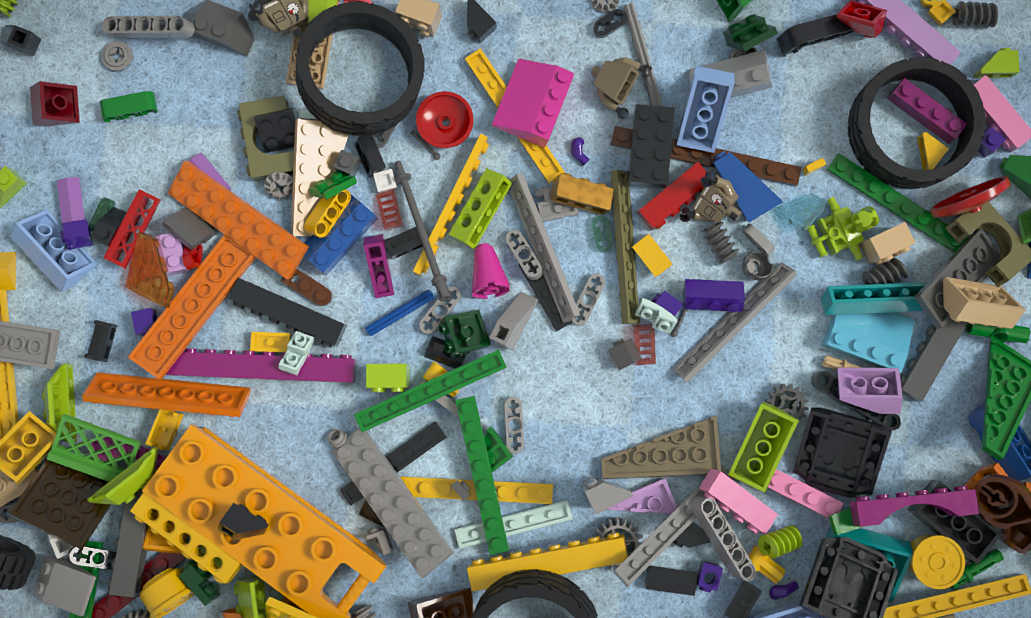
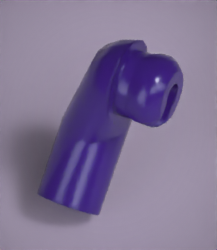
M577 137L571 142V155L581 165L585 166L590 159L582 152L584 140L581 137Z
M794 580L786 585H774L769 590V596L774 600L785 598L798 590L799 585Z

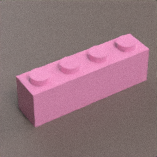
M986 75L978 80L974 86L982 99L988 128L992 126L1006 139L1001 144L1005 150L1012 152L1031 139V128Z
M710 469L699 487L705 493L704 497L714 499V501L719 503L718 507L721 510L734 514L732 516L733 519L740 523H746V528L755 534L758 532L766 534L778 515L721 471Z
M777 469L767 487L828 519L829 515L840 511L844 504Z

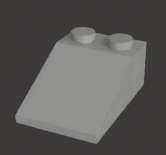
M45 556L44 562L40 566L37 583H35L33 588V596L52 606L84 616L96 576L82 567L70 563L66 558L57 559V557Z

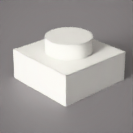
M392 169L373 174L378 193L397 189Z

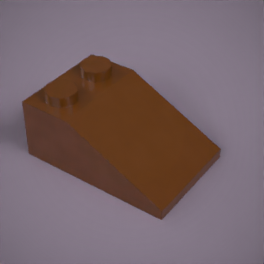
M471 588L432 595L408 602L411 618H472L475 610Z

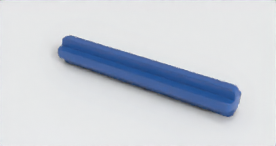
M430 289L426 290L366 326V332L369 336H373L435 298L434 294Z

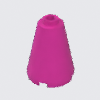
M488 243L479 244L474 250L473 297L488 299L487 295L495 294V297L505 295L510 291V284L494 247Z

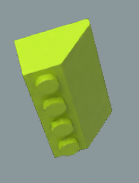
M763 401L728 475L765 493L799 420Z

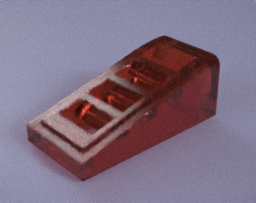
M394 189L376 194L384 230L388 231L403 227L404 224ZM392 196L391 200L381 201V198ZM394 204L392 207L383 209L384 205ZM395 210L396 212L394 214L385 216L386 212ZM397 217V220L387 223V219Z
M652 324L633 325L634 344L639 354H651V358H642L636 361V365L656 364L655 331L652 328ZM649 330V334L639 335V331ZM640 339H650V342H640ZM650 346V350H640V347Z

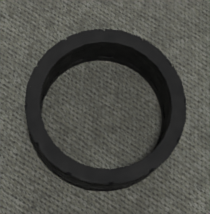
M353 1L341 3L323 10L308 24L301 35L297 48L295 77L299 95L302 96L301 99L307 110L318 121H321L322 124L334 131L353 136L379 134L395 127L407 116L415 104L425 73L424 54L413 29L391 10L373 3L369 4V2ZM345 29H364L377 33L390 41L402 55L408 71V87L396 102L374 112H357L337 106L321 93L311 76L309 60L316 46L329 35Z
M915 57L890 64L877 73L863 87L851 106L848 117L849 127H847L850 146L853 153L857 156L855 158L861 166H864V170L885 184H891L892 187L920 189L942 182L968 165L977 154L983 141L986 117L980 94L971 80H967L965 74L955 66L944 61L940 62L938 59ZM905 78L907 80L927 83L947 97L957 117L967 123V125L959 134V140L953 155L943 167L932 170L907 168L894 162L878 146L872 133L870 114L874 97L881 87Z
M531 569L505 575L494 582L480 597L472 618H488L501 605L525 597L552 601L565 608L574 618H597L598 615L586 593L580 590V587L570 579L557 573H551V571Z

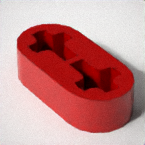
M202 243L192 251L184 245L182 261L188 270L200 266L203 253Z

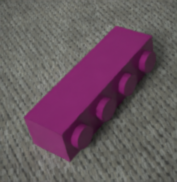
M905 78L896 85L887 97L890 102L947 144L954 141L967 125V123Z

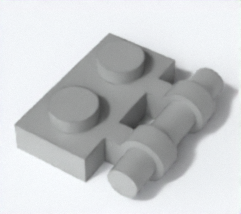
M542 187V190L535 191L536 198L544 197V202L537 203L542 222L579 215L578 208L550 201L552 187Z

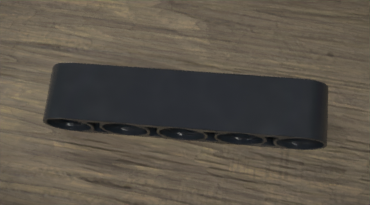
M822 371L812 375L811 384L814 388L863 418L871 419L872 422L882 424L891 430H896L900 427L901 419L897 414L875 413L874 416H871L869 410L839 400V396L835 393L838 378L832 374ZM820 375H822L825 378V384L823 386H821L818 383V377ZM889 416L893 421L890 427L886 424V419Z

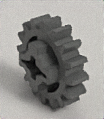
M781 384V389L777 386L773 387L775 392H768L771 398L765 399V401L774 406L775 399L777 398L778 403L776 407L798 419V423H800L799 417H806L803 411L809 410L804 404L809 402V400L803 399L806 393H799V386L793 389V384H788L787 388L785 384ZM784 391L791 392L794 395L789 397L786 395V393H784ZM785 401H792L788 405L789 408H782L785 405ZM799 402V409L797 411L796 407L797 403Z

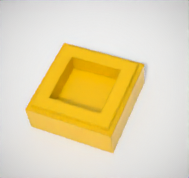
M821 158L806 165L802 171L806 176L824 167L826 162L824 158Z

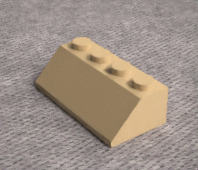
M949 277L943 279L944 309L949 313V317L956 322L964 321L970 324L978 323L985 326L1013 328L1026 310L1002 286L997 287L996 285Z

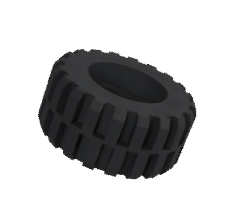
M0 535V590H17L26 584L36 560V555L29 546Z

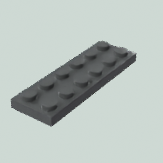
M982 228L975 230L914 297L936 329L943 328L950 320L949 313L944 309L943 279L949 277L982 283L987 277L985 272L1000 257V254Z

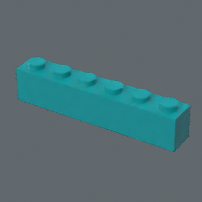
M928 282L828 286L820 299L825 315L924 311L914 297Z

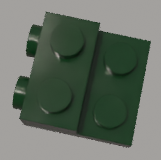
M752 14L747 16L743 22L730 25L723 34L727 46L747 51L777 35L778 32L775 26L766 24L764 17Z
M480 310L445 316L440 321L438 326L439 333L445 337L444 348L446 353H450L451 358L491 346Z
M190 560L181 568L183 572L179 577L203 605L206 606L221 595L218 592L220 589L215 582L209 581L213 576L212 573L200 569L195 560Z

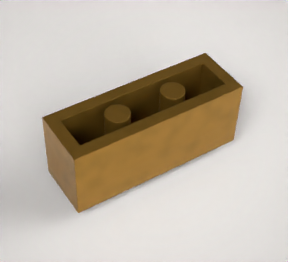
M560 173L553 179L550 201L604 215L611 209L614 189L607 187L603 183L596 184L586 178L578 179L572 177L569 173Z

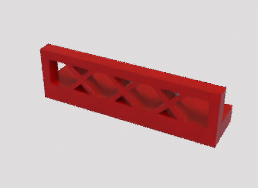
M140 189L138 190L103 257L104 259L126 269L161 199ZM149 199L154 200L151 208L144 210ZM142 215L144 222L141 226L135 227ZM133 232L135 239L133 243L127 244ZM124 249L126 256L123 262H120L118 259Z

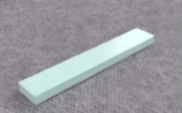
M568 500L502 517L506 536L573 519ZM483 522L454 529L458 549L487 542Z

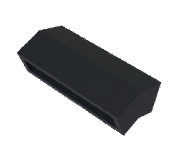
M648 566L645 589L695 596L698 572Z

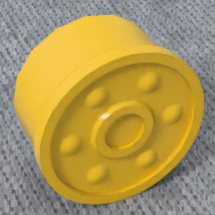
M925 534L918 536L910 543L913 555L908 570L922 584L933 589H945L959 581L965 569V557L962 549L954 540L942 535Z
M169 568L143 585L140 599L150 613L149 618H161L195 595L179 577L183 572L181 568Z

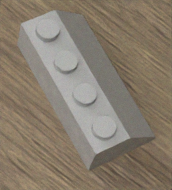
M765 49L701 66L734 73V87L730 98L773 87ZM695 68L689 69V70H690V85H691V81H692V77H693Z
M594 477L583 482L584 486L581 487L590 507L596 515L633 496L632 492L623 486L599 478L595 479Z

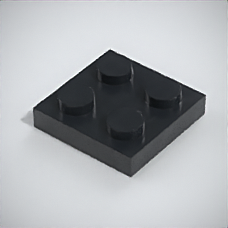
M293 108L254 117L265 153L294 147L296 118Z

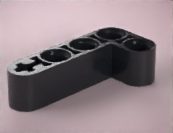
M836 14L792 26L777 38V42L783 57H786V54L792 52L794 54L803 47L848 35L854 32V30L839 20Z

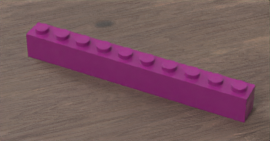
M186 348L185 352L180 355L166 375L355 383L357 360L352 359V355H340V358H332V354H321V357L318 358L308 353L299 373L294 375L279 369V363L286 352H282V356H274V352H262V355H255V351H243V354H236L235 350H224V354L216 353V350L204 349V353H197V349Z

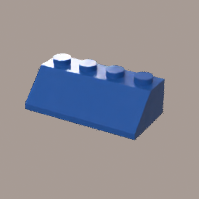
M351 195L349 204L329 233L323 238L312 235V237L307 239L304 244L309 246L304 256L321 272L327 275L378 218Z
M985 403L972 410L967 416L970 425L980 435L981 442ZM1019 424L1004 458L999 461L993 456L991 457L1004 469L1008 477L1021 481L1031 477V441Z

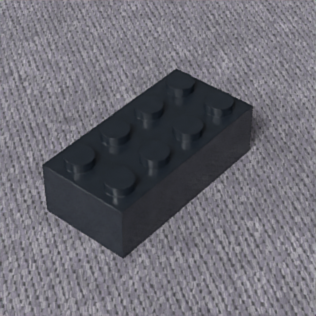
M635 105L627 185L666 188L668 186L675 108Z
M931 480L924 488V490H928V494L935 493L934 489L947 488L948 491H951L941 481ZM924 504L910 505L907 509L936 535H942L954 540L962 549L965 559L977 565L1003 534L980 514L950 516L938 508Z

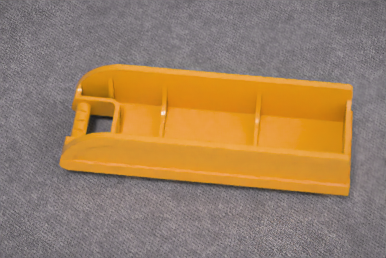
M194 424L189 426L142 490L308 614L318 618H350L349 610L370 581L375 583L387 567L383 560L364 542L205 426L203 428H199ZM233 503L244 505L250 513L255 516H262L267 521L266 523L269 524L265 534L234 540L218 530V526ZM341 563H345L357 571L359 575L341 601L336 603L324 594L323 588Z

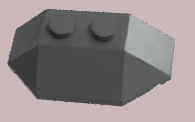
M205 0L184 13L183 18L192 22L195 27L192 36L248 56L255 39L242 12L210 0Z

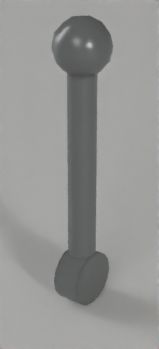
M414 130L410 132L433 155L435 160L440 159L441 155L427 145Z
M688 309L683 310L675 329L671 331L672 337L678 336V329Z

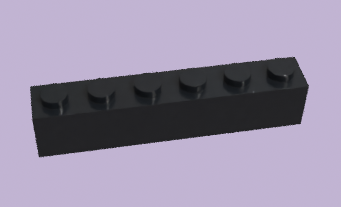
M239 277L229 296V299L234 301V306L244 309L245 306L251 308L250 313L260 317L262 314L269 316V321L278 325L281 321L287 324L285 328L296 332L299 329L304 334L314 337V339L315 337L322 339L321 344L332 348V345H339L347 327L342 322Z

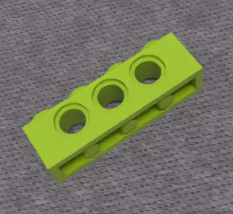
M486 168L448 235L459 243L475 250L512 183L504 175Z

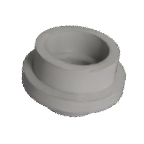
M334 429L328 435L329 444L333 448L342 446L347 439L346 432L340 429Z

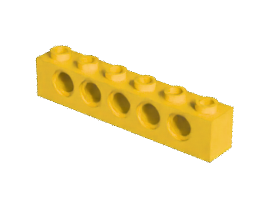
M146 493L141 495L130 510L135 515L134 518L148 524L153 533L161 534L165 537V541L170 546L178 547L182 550L183 556L195 560L200 569L214 575L213 578L219 583L226 584L231 582L243 566ZM154 509H156L159 514L157 519H155L152 514ZM169 521L174 523L173 531L168 528ZM185 533L190 536L189 543L184 540ZM201 545L206 548L205 555H202L199 551ZM216 557H219L222 560L221 567H218L216 565Z

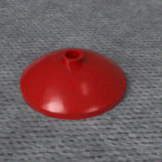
M441 91L428 96L421 103L416 114V125L421 137L428 144L442 149L453 148L463 143L470 135L474 124L473 112L469 103L462 96L449 91ZM448 120L449 125L443 126L442 122Z

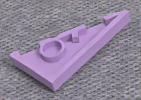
M663 478L632 491V497L606 510L671 514L677 508V504L666 479Z

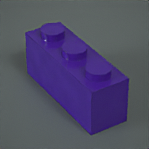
M685 279L683 286V309L742 312L745 302L744 282Z

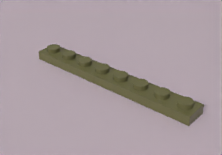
M613 170L611 171V185L614 189L612 202L614 208L622 324H640V317L635 315L639 302L635 250L632 248L634 237L630 185H627L628 172Z

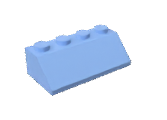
M46 209L15 223L10 237L60 292H63L75 286L98 263L83 247L69 250L66 242L62 243L60 231H63L62 224Z

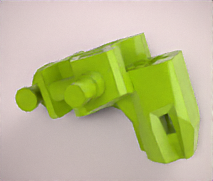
M834 197L828 199L832 214L816 221L822 237H819L815 224L806 228L812 238V245H815L820 255L819 257L821 258L829 254L822 243L825 240L832 256L843 249L849 248L856 261L863 258L858 244L864 240L862 232L877 226L879 222L875 209L867 206L852 213L848 207L841 209Z

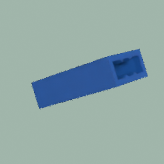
M723 151L714 156L715 160L712 164L720 178L731 182L739 197L736 205L742 212L746 222H751L783 203L768 186L731 152L725 153Z

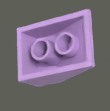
M171 233L140 242L130 259L135 284L191 272L192 269L188 270L182 261L184 244Z
M837 368L839 400L879 414L901 413L903 397L899 368Z

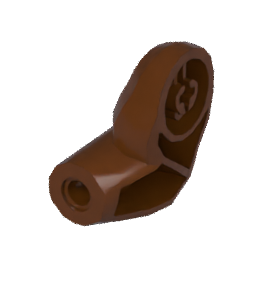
M990 474L980 479L974 488L979 512L991 525L1002 528L1001 533L1003 534L1000 538L1008 547L1018 553H1028L1031 550L1030 490L1020 481L1000 474Z

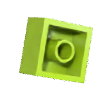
M366 364V388H370L371 392H386V389H391V392H405V388H410V365Z

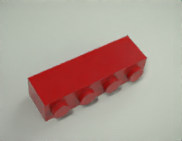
M697 162L643 206L637 214L651 230L655 227L657 230L667 223L664 219L669 215L673 218L681 211L679 208L684 203L689 205L696 199L694 195L698 191L702 193L705 187L701 184V178H705L706 170Z

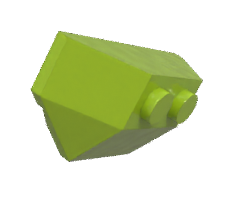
M61 364L44 384V390L42 391V399L45 402L43 418L46 421V425L56 433L63 414L76 418L73 364ZM65 423L68 432L76 430L72 423ZM77 434L71 435L74 442H77Z
M154 447L89 497L87 499L89 503L120 505L123 502L126 504L137 497L134 493L140 489L143 490L155 474L159 449Z

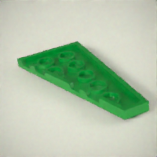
M990 341L982 450L1000 461L1004 458L1031 401V361L1004 343L996 344Z

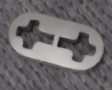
M748 224L742 230V233L763 254L769 256L775 250L773 244L752 224Z

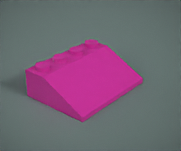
M518 59L491 126L545 148L575 73L556 65Z

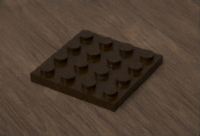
M46 459L9 515L83 550L111 504L89 503L87 499L109 482Z

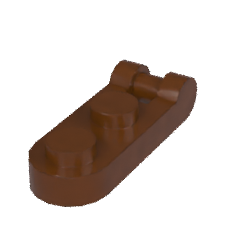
M299 269L295 270L291 279L287 280L282 277L280 280L319 306H326L332 300V293L328 288ZM295 275L300 277L296 284L292 282Z

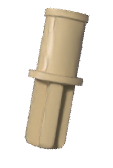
M828 355L824 357L822 362L823 366L836 371L838 367L863 368L848 363L846 359L840 360Z

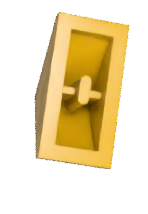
M927 132L917 137L922 170L934 169L949 149Z
M0 252V289L16 290V252Z

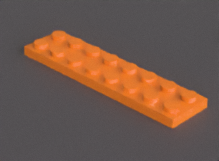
M183 162L168 194L287 280L291 279L309 246L191 162Z
M224 234L128 358L161 381L235 286L238 277H242L256 257Z
M97 372L82 397L83 402L241 417L250 396V387L162 379L160 381L157 378Z

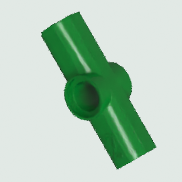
M968 323L965 329L966 334L989 337L996 344L1006 341L1027 344L1031 333L1029 327L1017 325L1013 328H999L992 325L985 326L978 323Z

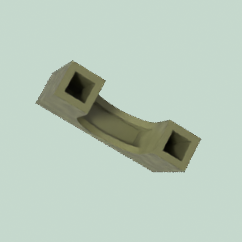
M283 95L239 103L240 110H237L239 121H242L243 126L240 129V133L246 144V147H243L245 158H248L249 165L246 166L248 176L254 181L265 180L268 175L274 172H284L293 175L294 151L273 155L264 154L259 151L256 143L258 129L254 120L256 115L289 109L287 98Z
M988 202L982 205V209L972 214L969 211L962 213L945 229L957 242H960L973 231L980 228L995 238L1000 248V257L985 274L999 287L1011 280L1031 262V248L1022 242V238Z

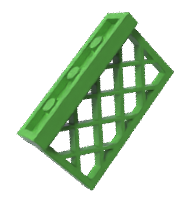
M63 414L47 459L110 482L125 470V468L119 467L116 461L124 459L128 465L127 468L132 465L141 442ZM65 423H72L76 430L68 432ZM91 430L96 437L88 439L83 431ZM79 433L83 442L75 444L71 435ZM110 437L115 444L107 446L103 438ZM66 438L71 446L64 447L59 445L60 440ZM96 440L99 441L102 449L97 451L91 445V442ZM129 444L134 446L132 452L126 453L122 445ZM86 445L90 453H81L78 447ZM117 447L121 456L114 458L110 449ZM105 452L109 460H100L97 454Z

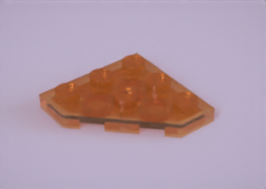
M139 232L125 287L163 308H169L174 287L172 282L168 281L166 275L168 269L164 257H160L158 239L147 233Z

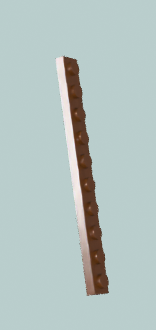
M614 126L610 145L630 149L632 129ZM672 138L670 159L693 164L699 162L702 166L714 168L712 164L715 160L714 156L723 151L725 153L731 152L758 178L798 186L802 167L718 148L712 153L678 146L677 139Z

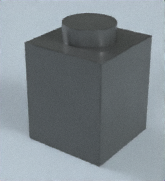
M341 150L333 167L337 172L348 174L352 177L356 175L361 160L358 156Z
M621 338L613 342L614 347L608 350L618 370L642 359L631 338L626 341Z

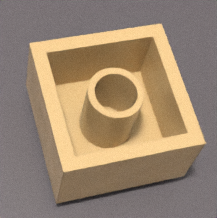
M400 0L395 11L399 16L398 18H402L413 30L418 31V34L423 37H429V35L434 37L442 18L440 4L430 0Z
M903 222L859 245L868 263L872 264L875 262L877 266L911 250L910 246L916 242L906 222Z

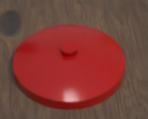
M1007 176L994 178L962 190L936 203L929 210L934 218L958 215L968 211L972 214L980 211L982 205L1003 193L1010 187L1011 183Z

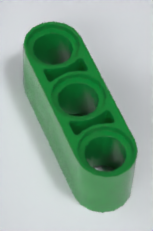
M152 91L103 99L99 102L104 122H111L114 119L118 121L128 119L129 116L135 115V117L148 115L150 112H158L155 93Z

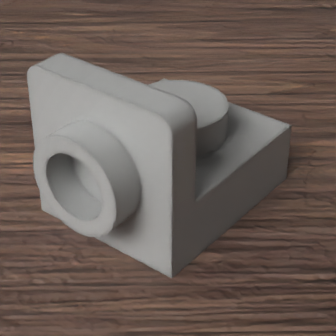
M379 526L369 530V534L365 538L369 540L378 537L376 544L380 552L382 551L386 555L394 551L386 528L381 530Z

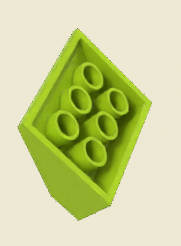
M258 576L244 577L236 580L234 594L238 596L239 604H236V612L240 613L242 618H267L264 580Z

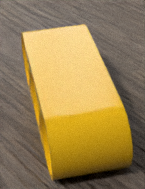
M345 189L327 200L325 197L321 198L305 221L304 229L306 233L320 238L325 237L349 204L351 199L350 192Z

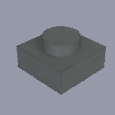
M457 480L451 485L463 501L470 496L468 491L471 489L464 481L460 483Z

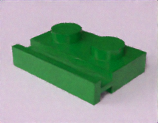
M334 172L329 178L317 181L314 186L309 188L311 196L325 197L327 200L355 185L357 181L355 176L350 177L348 174Z

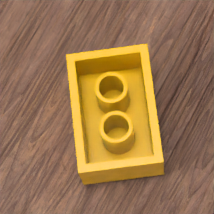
M28 411L0 440V471L19 485L48 455L52 449L56 432Z

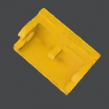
M650 234L632 246L655 277L673 265Z
M159 409L145 444L158 447L159 450L169 451L184 414L177 411Z

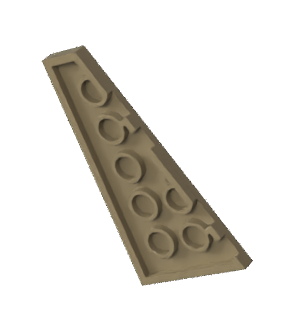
M717 415L702 422L694 423L686 428L657 437L649 442L641 443L628 450L602 458V480L707 475L710 469L721 471Z

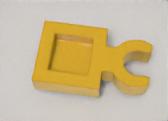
M946 0L920 1L924 7L930 8L927 14L939 26L956 12Z

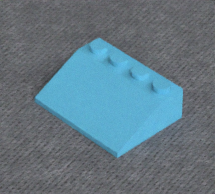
M896 312L832 315L821 346L878 368H899V373H902L909 352L914 319Z

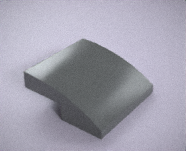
M188 208L173 214L164 220L162 225L191 251L203 242L205 244L218 233V230Z

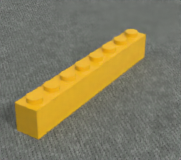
M619 532L607 534L605 538H599V536L587 538L588 541L585 542L573 540L564 546H560L558 543L549 545V549L541 550V547L530 549L528 553L522 554L521 551L510 553L508 557L496 555L487 561H483V558L471 561L472 564L467 567L471 590L488 589L503 576L521 570L539 569L561 575L622 563L629 556L624 534L619 535Z

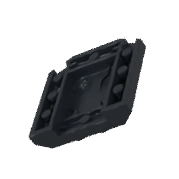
M811 407L793 472L801 476L806 484L820 490L847 498H854L856 495L864 494L870 496L873 494L892 430L872 421L825 408Z
M848 537L823 538L799 606L823 618H883L898 571L889 564L883 553Z

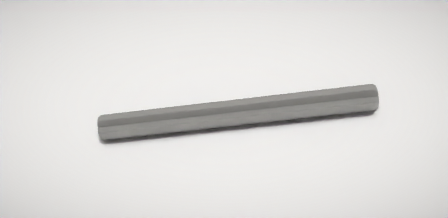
M633 3L626 4L624 11L641 66L648 64L652 67L635 6ZM645 68L643 72L650 75L647 78H643L651 106L663 107L653 69Z

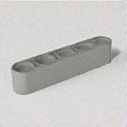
M178 15L109 16L102 23V28L106 33L120 39L189 38L195 31L192 22Z
M694 497L691 501V510L729 573L735 578L751 581L756 574L755 566L717 503L712 498Z

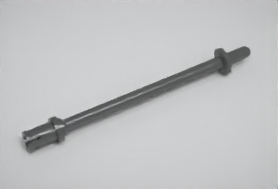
M396 161L395 168L398 176L395 178V182L402 185L434 276L431 283L436 288L439 301L448 300L452 296L446 284L447 278L440 273L408 181L411 179V174L405 173L401 161Z

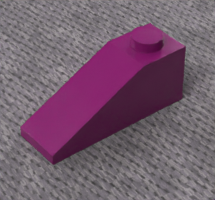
M384 235L364 237L363 246L375 298L395 295Z

